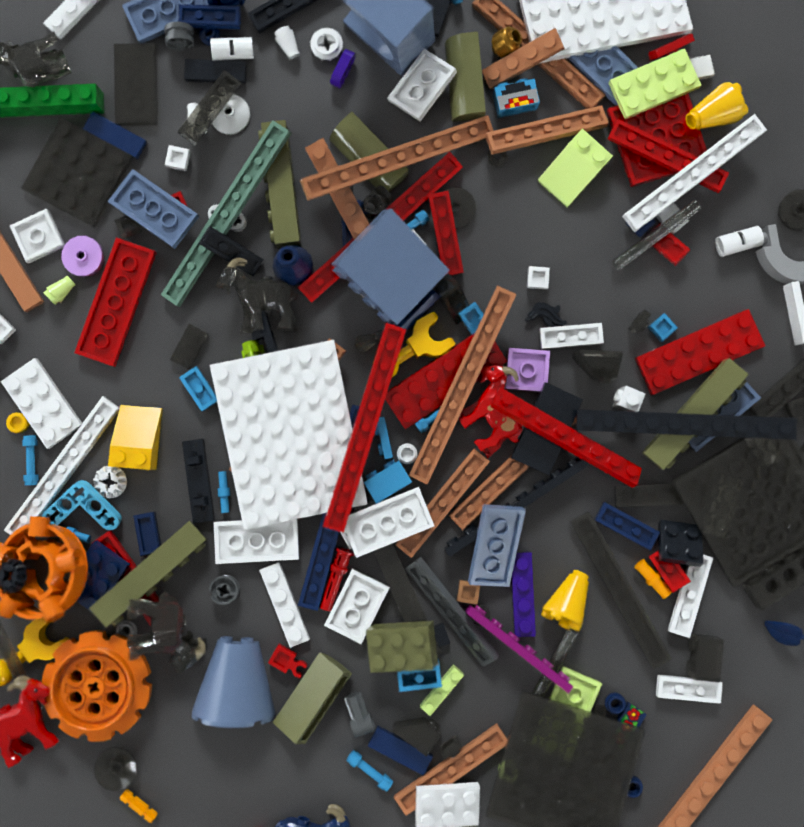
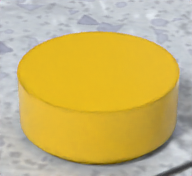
M16 412L8 416L6 425L13 433H23L28 429L29 422L23 413Z

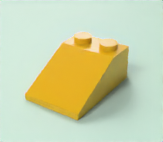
M120 405L110 444L108 467L157 470L162 408Z

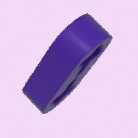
M348 49L344 50L332 73L331 85L339 89L343 86L354 64L356 53Z

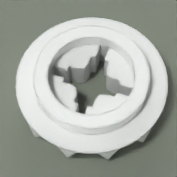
M322 28L316 31L311 38L312 52L322 61H331L333 58L338 57L342 51V38L334 29ZM324 38L327 39L329 44H332L329 46V51L325 47H321L324 45Z
M104 466L96 472L93 479L94 488L105 498L120 496L127 485L126 475L119 467ZM109 476H111L112 481L117 482V484L110 485V488H108V484L102 482V480L109 479Z

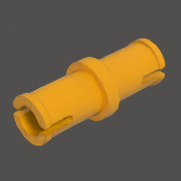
M645 559L640 560L634 568L644 577L645 583L648 586H652L662 599L667 598L672 593L666 583L660 578L659 572H655Z

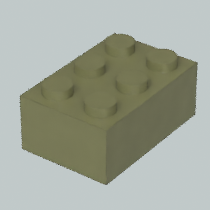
M433 621L372 624L366 630L371 673L433 670L438 663Z

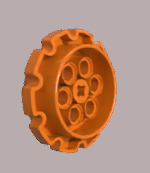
M93 630L80 634L79 641L75 638L67 640L55 650L52 655L55 658V662H50L46 665L42 676V684L50 688V695L46 697L47 704L44 706L51 719L58 718L60 720L59 729L76 739L85 734L88 737V741L100 742L113 738L115 731H118L120 734L125 733L141 718L139 709H145L151 698L152 683L146 681V677L151 674V669L145 655L142 652L139 654L134 652V642L118 633L109 638L105 630ZM94 660H98L101 663V668H97L94 665ZM76 670L82 673V679L76 676ZM113 670L119 673V679L113 677ZM76 692L81 694L82 700L76 698ZM112 692L118 694L119 700H115L112 697ZM94 703H97L100 706V711H97L94 708Z

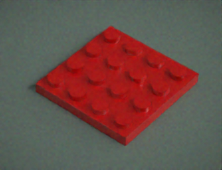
M688 93L626 120L618 105L610 107L606 111L612 128L616 120L620 119L696 157L707 151L701 130L690 129L686 123V115L693 109ZM617 145L631 187L676 174Z

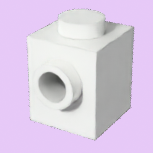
M628 386L620 387L614 395L613 400L615 402L613 407L623 411L639 412L645 393Z

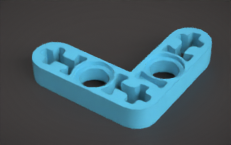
M84 480L73 484L42 514V517H50L58 510L60 514L55 519H50V523L59 525L80 505L106 530L116 529L122 521L121 514L90 483ZM79 488H84L83 493L78 497L74 496ZM63 499H68L71 502L72 507L70 509L63 507ZM91 501H98L101 504V509H93ZM106 509L107 512L101 516L100 514ZM113 517L115 520L109 523L107 520Z

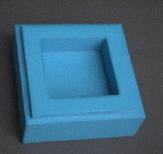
M665 313L648 326L660 342H663L678 329Z

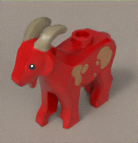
M499 365L483 366L480 383L487 380L491 383L474 404L463 408L458 419L466 429L478 419L485 417L489 425L494 429L491 436L487 439H476L474 441L487 458L491 457L506 439L509 438L512 442H519L518 437L523 430L521 424L490 407L496 391L500 387L505 389L508 374L513 376L516 382L519 380L517 371L511 367Z

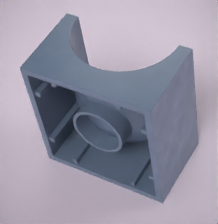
M342 0L351 8L343 23L402 77L422 50H427L435 42L433 9L425 0Z

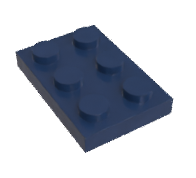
M98 540L92 543L86 553L88 576L84 590L77 600L78 603L91 611L89 608L120 582L130 566V563Z

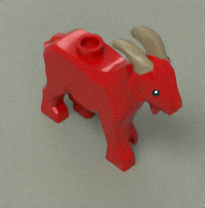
M18 676L7 689V691L15 688L21 689L19 703L13 706L7 704L0 709L1 755L8 768L22 760L18 753L25 756L33 751L34 747L24 743L20 738L26 733L30 732L38 738L45 750L56 745L59 741L52 732L47 731L42 710L38 704V701L43 705L47 704L46 697L50 695V688L40 681L27 676Z

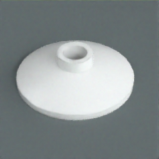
M226 94L213 102L210 108V120L219 132L232 135L241 132L248 125L250 110L244 99L237 95ZM226 110H232L230 114H225Z

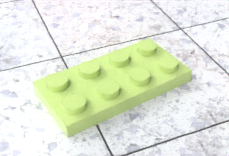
M685 48L613 78L608 83L625 120L701 87V82Z

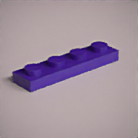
M517 552L511 577L514 634L517 637L536 636L532 552Z

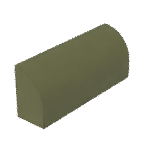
M478 32L460 33L445 41L446 63L456 68L457 71L448 84L452 122L475 120L484 117L486 113Z
M352 111L336 126L330 136V141L350 162L388 149ZM404 167L368 181L386 198L409 176V169Z
M319 652L272 723L295 744H306L352 673L332 657Z

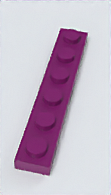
M471 605L468 606L465 612L564 691L568 694L573 689V686L569 683L571 678L562 671L556 673L552 669L554 666L545 658L542 660L535 656L537 652L529 645L523 647L518 643L520 638L511 631L508 634L502 630L503 625L493 618L490 621L485 617L487 612L478 605L475 608Z

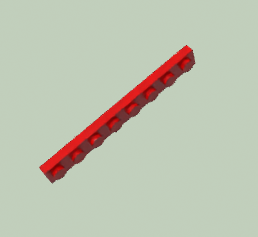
M500 387L496 391L490 406L491 408L632 488L637 486L642 471L641 467Z

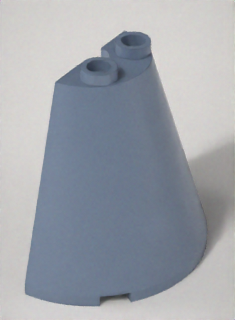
M222 636L217 640L192 709V718L195 721H198V718L202 719V724L209 726L241 728L252 727L257 721H261V724H266L275 719V709L259 641H253L254 638L243 637L241 641H233V637Z

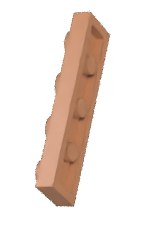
M556 28L486 67L482 70L489 89L493 90L497 85L513 79L564 50L565 47Z

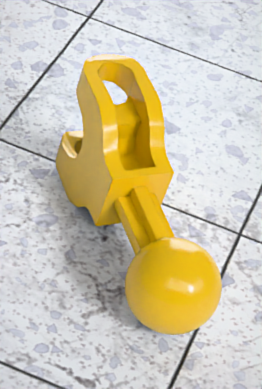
M431 312L416 322L413 335L406 340L407 346L400 349L392 377L397 374L399 365L412 356H415L416 359L422 356L438 358L454 347L456 343L452 338L438 342L430 337L429 328L438 319L436 312Z
M44 618L35 619L29 623L24 630L23 641L17 646L19 651L7 660L0 659V687L11 682L15 669L24 662L28 661L30 663L36 659H53L52 655L55 650L69 640V638L65 637L58 642H51L45 635L46 627L50 623H46Z

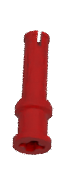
M342 547L336 548L337 554L334 563L330 565L332 572L319 608L329 612L333 608L343 575L348 573L349 569L347 567L350 558L354 556L353 551Z

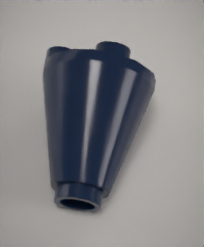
M285 246L277 252L273 259L275 276L281 283L288 286L301 285L313 272L314 264L312 257L306 249L300 246Z

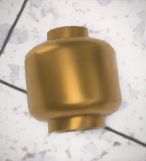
M510 26L496 32L491 41L493 52L499 57L504 58L521 48V33Z

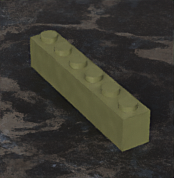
M286 120L275 121L288 130ZM271 122L261 123L262 130L258 131L259 141ZM288 138L263 177L264 182L268 183V190H265L267 203H270L271 210L267 211L269 223L273 225V230H270L271 243H275L277 249L289 245L302 246L290 141Z
M730 358L724 359L677 413L718 415V408L730 402L733 398L731 394L735 389L740 390L746 384L745 378L749 374ZM657 434L641 453L659 469H669L676 462L675 457L679 452L684 453L690 446L689 441L693 436Z
M188 521L89 609L106 628L111 624L115 627L124 619L123 613L128 609L132 612L141 604L140 598L144 595L149 597L158 589L155 586L161 580L166 582L173 576L172 570L177 566L182 568L190 560L188 556L194 551L196 554L199 553L206 546L204 542L207 538L191 521Z

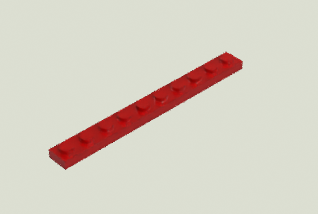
M451 152L447 153L386 209H392L404 221L429 198V194H434L463 166ZM354 238L298 287L311 303L340 278L333 272L335 267L331 263L354 241Z
M385 323L323 527L343 533L345 531L407 329Z

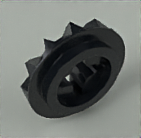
M8 559L7 562L1 563L0 588L3 589L4 593H17L26 583L27 569L21 560ZM9 572H12V573H13V574L11 575L12 580H9V579H8V578L10 577Z

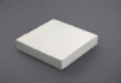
M44 209L10 225L22 255L28 264L64 248L63 239L48 209Z

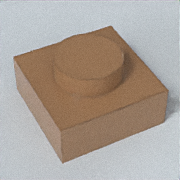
M459 580L456 601L477 605L480 586L470 585L466 580Z

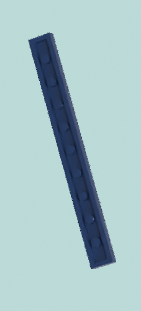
M353 404L350 411L352 429L360 407ZM326 513L322 514L298 606L315 611L319 610L339 536V531L323 527Z

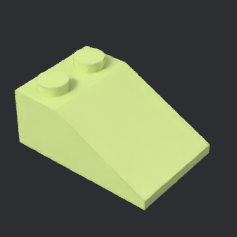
M582 128L537 181L562 204L568 207L609 163L613 155Z

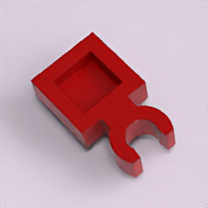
M280 643L268 661V664L285 674L288 669L292 670L293 675L297 678L302 676V673L297 671V667L302 666L306 668L308 665L303 660H295L294 658L297 653Z

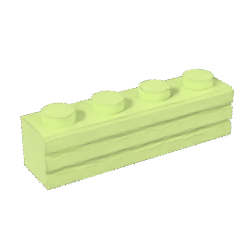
M453 664L441 678L442 687L433 688L420 703V708L431 716L464 676L463 672Z

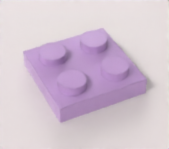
M508 348L507 367L517 371L519 380L516 382L513 376L508 374L505 389L540 392L544 382L548 383L550 351Z

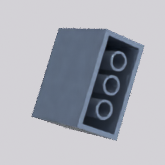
M392 209L383 210L331 263L335 267L333 272L341 279H347L350 282L348 287L356 294H362L364 296L363 302L368 307L374 310L377 309L379 311L377 316L382 321L396 325L450 271Z

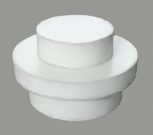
M403 444L397 450V457L400 462L411 464L417 458V450L412 444Z

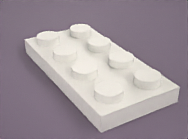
M37 358L32 359L1 381L47 449L52 448L82 425L76 413Z
M417 487L350 514L345 531L357 558L434 527V523L421 491Z
M298 519L244 530L242 520L214 522L215 564L300 559Z

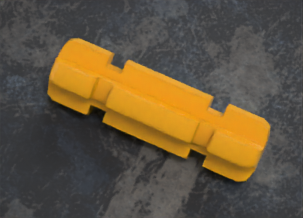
M126 789L120 796V800L125 804L128 803V806L140 816L143 815L147 822H153L158 813L153 808H148V804L138 796L134 797V793Z

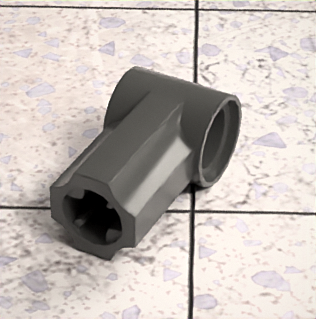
M354 692L344 697L355 738L376 731L371 713H368L362 692Z

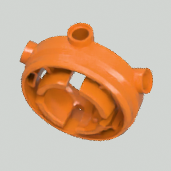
M30 516L29 524L15 530L4 544L0 542V569L2 568L1 563L7 562L8 559H19L24 563L25 560H38L41 554L47 559L49 564V576L46 581L49 589L46 592L38 584L36 570L26 568V583L17 593H4L3 589L0 588V616L12 618L15 614L25 619L44 618L46 623H50L63 617L65 611L76 603L87 581L88 560L81 541L73 532L65 527L51 524L50 517ZM35 536L60 537L63 542L48 539L40 541ZM9 572L10 577H9L8 579H9V580H12L11 575H12L13 573H12V572ZM67 572H71L70 581L63 580ZM32 599H36L38 602L41 601L38 604L40 609L33 605L35 602Z

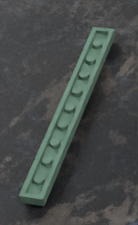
M273 120L161 293L163 297L178 307L182 305L214 255L213 252L199 244L206 230L211 226L227 235L292 134L289 130Z

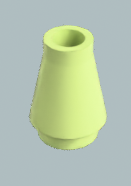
M66 276L46 287L47 290L43 293L56 305L64 300L76 284Z

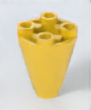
M730 82L719 85L686 115L688 127L690 129H703L735 124L748 113V106L745 104L741 85Z
M573 570L545 603L541 616L548 620L555 619L559 621L558 625L566 630L571 628L579 631L583 625L589 576L581 571Z

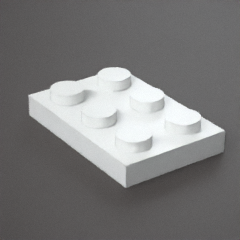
M423 49L388 96V100L421 122L456 75V68Z
M352 568L324 626L362 644L366 636V630L371 626L390 587Z
M479 783L416 786L415 827L479 825Z

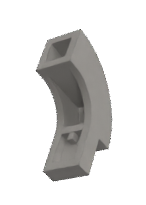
M776 224L768 225L761 229L764 235L763 247L755 252L764 271L781 283L789 284L799 281L800 285H803L804 261H794L782 252Z

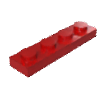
M449 190L429 194L440 260L450 270L444 277L464 273Z

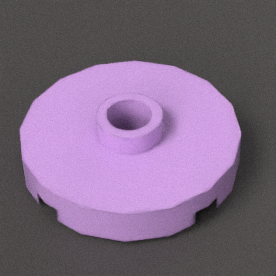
M77 236L70 239L62 250L64 267L70 273L79 277L96 274L104 262L101 245L87 236ZM84 253V257L80 259L79 255Z

